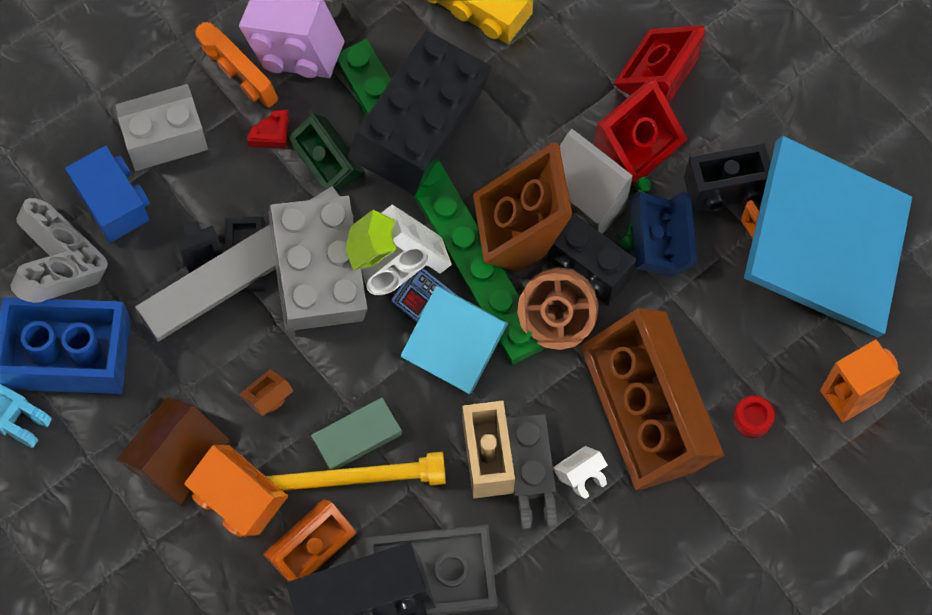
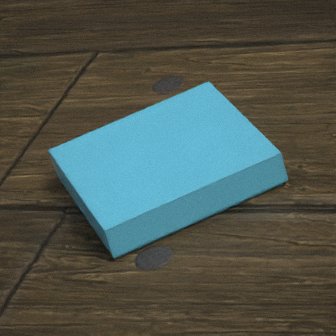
M436 286L400 357L471 394L508 322L452 292Z

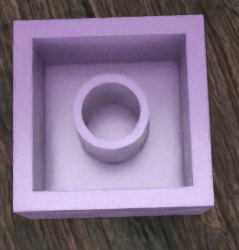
M249 0L239 24V28L263 68L273 73L284 71L297 73L306 78H314L316 76L331 78L345 42L324 0Z

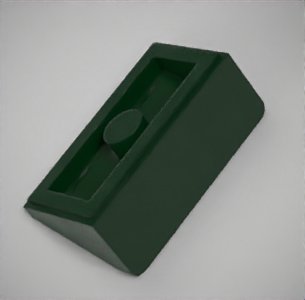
M312 113L287 137L324 191L331 186L337 191L365 173L361 165L348 159L350 149L324 116Z

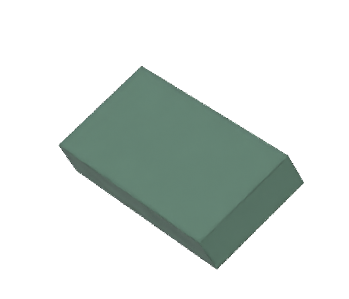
M380 398L312 434L311 437L328 469L336 470L401 436L402 430L384 399Z

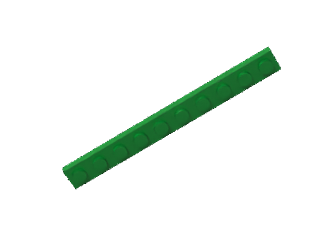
M365 39L341 50L336 64L367 116L391 79L369 41ZM438 160L413 197L433 232L442 237L450 261L476 306L508 322L498 344L512 366L546 348L537 343L538 340L532 337V332L528 331L526 334L521 328L517 314L519 295L503 268L484 263L479 228Z

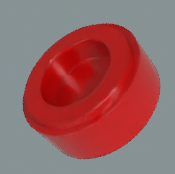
M757 395L741 399L733 413V422L736 429L744 436L750 438H758L767 434L775 421V410L772 404L767 399Z

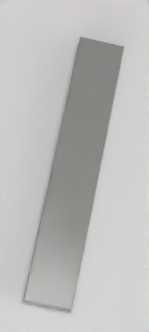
M331 186L310 200L340 196ZM269 225L135 306L136 312L157 342L243 290L255 280L276 269Z

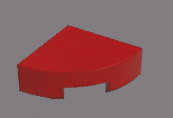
M289 110L274 111L270 113V116L254 125L247 138L248 146L286 149L290 120Z

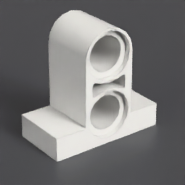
M392 204L382 214L395 219L391 235L397 250L376 265L361 269L366 288L371 294L385 295L397 289L426 265L438 273H442L452 264L442 237Z

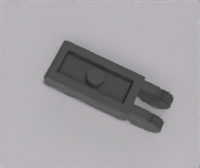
M546 414L506 418L515 475L514 499L518 500L522 529L531 528L533 517L529 506V499L543 498V512L547 526L557 525L554 498L556 488Z

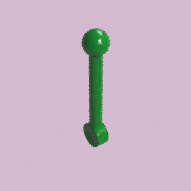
M641 177L635 181L634 186L637 193H645L651 189V182L648 178ZM632 216L630 217L626 235L620 240L621 246L626 250L634 247Z

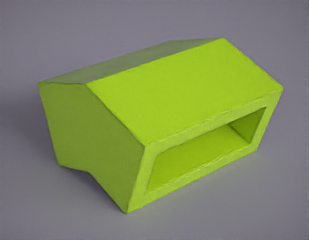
M372 210L350 227L345 249L353 271L374 266L397 250L391 235L395 219Z

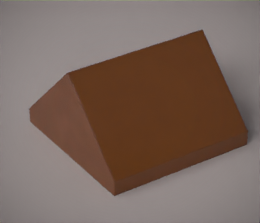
M166 397L117 458V461L182 507L193 493L184 483L212 445H230L232 442L194 405Z

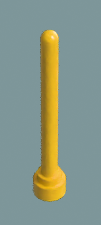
M443 451L427 453V457L419 458V462L266 476L282 491L421 478V482H429L430 486L446 484Z

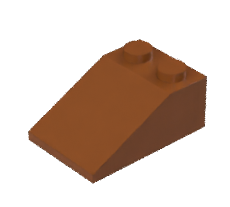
M553 142L473 193L485 264L516 272L521 271L545 257L572 217L558 143Z

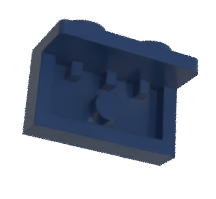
M638 192L630 197L635 258L637 259L636 269L674 277L697 263V249L691 195L682 192L669 200Z

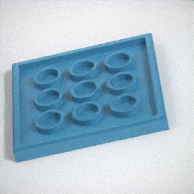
M782 136L775 142L744 279L870 335L880 337L886 333L912 196Z

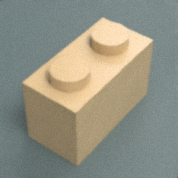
M504 401L462 406V422L473 499L514 494L515 475Z

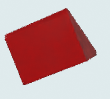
M702 25L650 29L613 84L619 90L632 95L650 78H654L666 100L670 103L700 57L706 30Z
M650 78L597 124L594 146L633 175L631 185H635L637 179L646 177L688 139L656 79Z

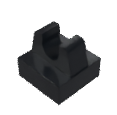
M198 220L183 225L186 236L176 239L189 273L223 253L213 225L201 229Z

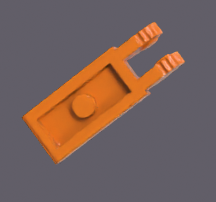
M207 21L198 24L195 36L201 43L200 46L204 53L211 60H217V64L229 78L236 75L242 81L240 87L251 101L255 102L259 99L268 109L278 101V97L271 81L214 24Z

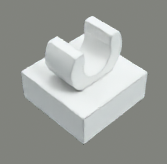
M584 446L553 467L558 479L571 486L577 495L585 499L589 497L585 489V481L588 478L593 477L594 482L601 487L607 485L606 477L600 470L608 465L600 451Z

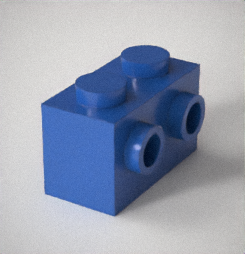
M107 146L65 167L72 185L109 243L150 221L145 209L150 204L146 194L139 184L132 187L127 179L131 172L121 155L114 158Z

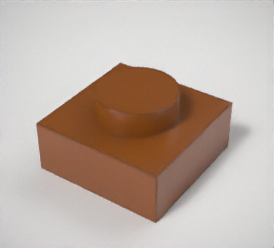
M269 369L239 395L247 406L263 417L266 413L278 409L284 403L285 398L294 390L285 378Z

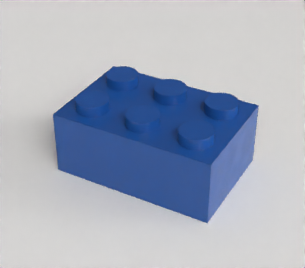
M2 297L0 310V384L11 390L122 394L131 318L124 303L49 299L32 303L20 298Z

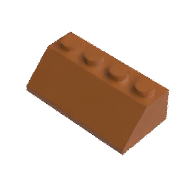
M637 308L580 345L635 490H643L695 473L725 456L666 311Z

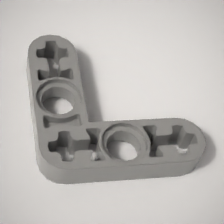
M36 198L26 199L16 218L17 223L49 257L20 265L10 284L13 293L24 301L38 303L98 284L108 265L106 258L50 204Z

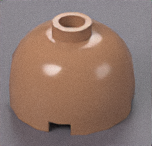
M556 267L542 271L528 282L519 297L517 314L521 328L526 334L528 331L532 332V337L538 340L537 343L545 348L562 350L575 347L589 335L597 321L599 303L595 288L585 276L573 269Z

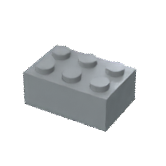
M349 196L270 205L268 220L285 331L362 322L367 312L361 269L353 271L345 249L350 227L354 224Z

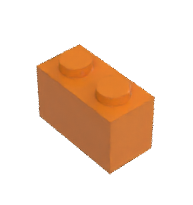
M876 339L835 363L820 391L842 423L884 398L900 374L897 360L888 349H883Z
M212 445L184 483L194 493L192 495L193 500L206 510H214L224 519L222 521L223 526L238 537L260 535L288 498L284 491L230 445Z

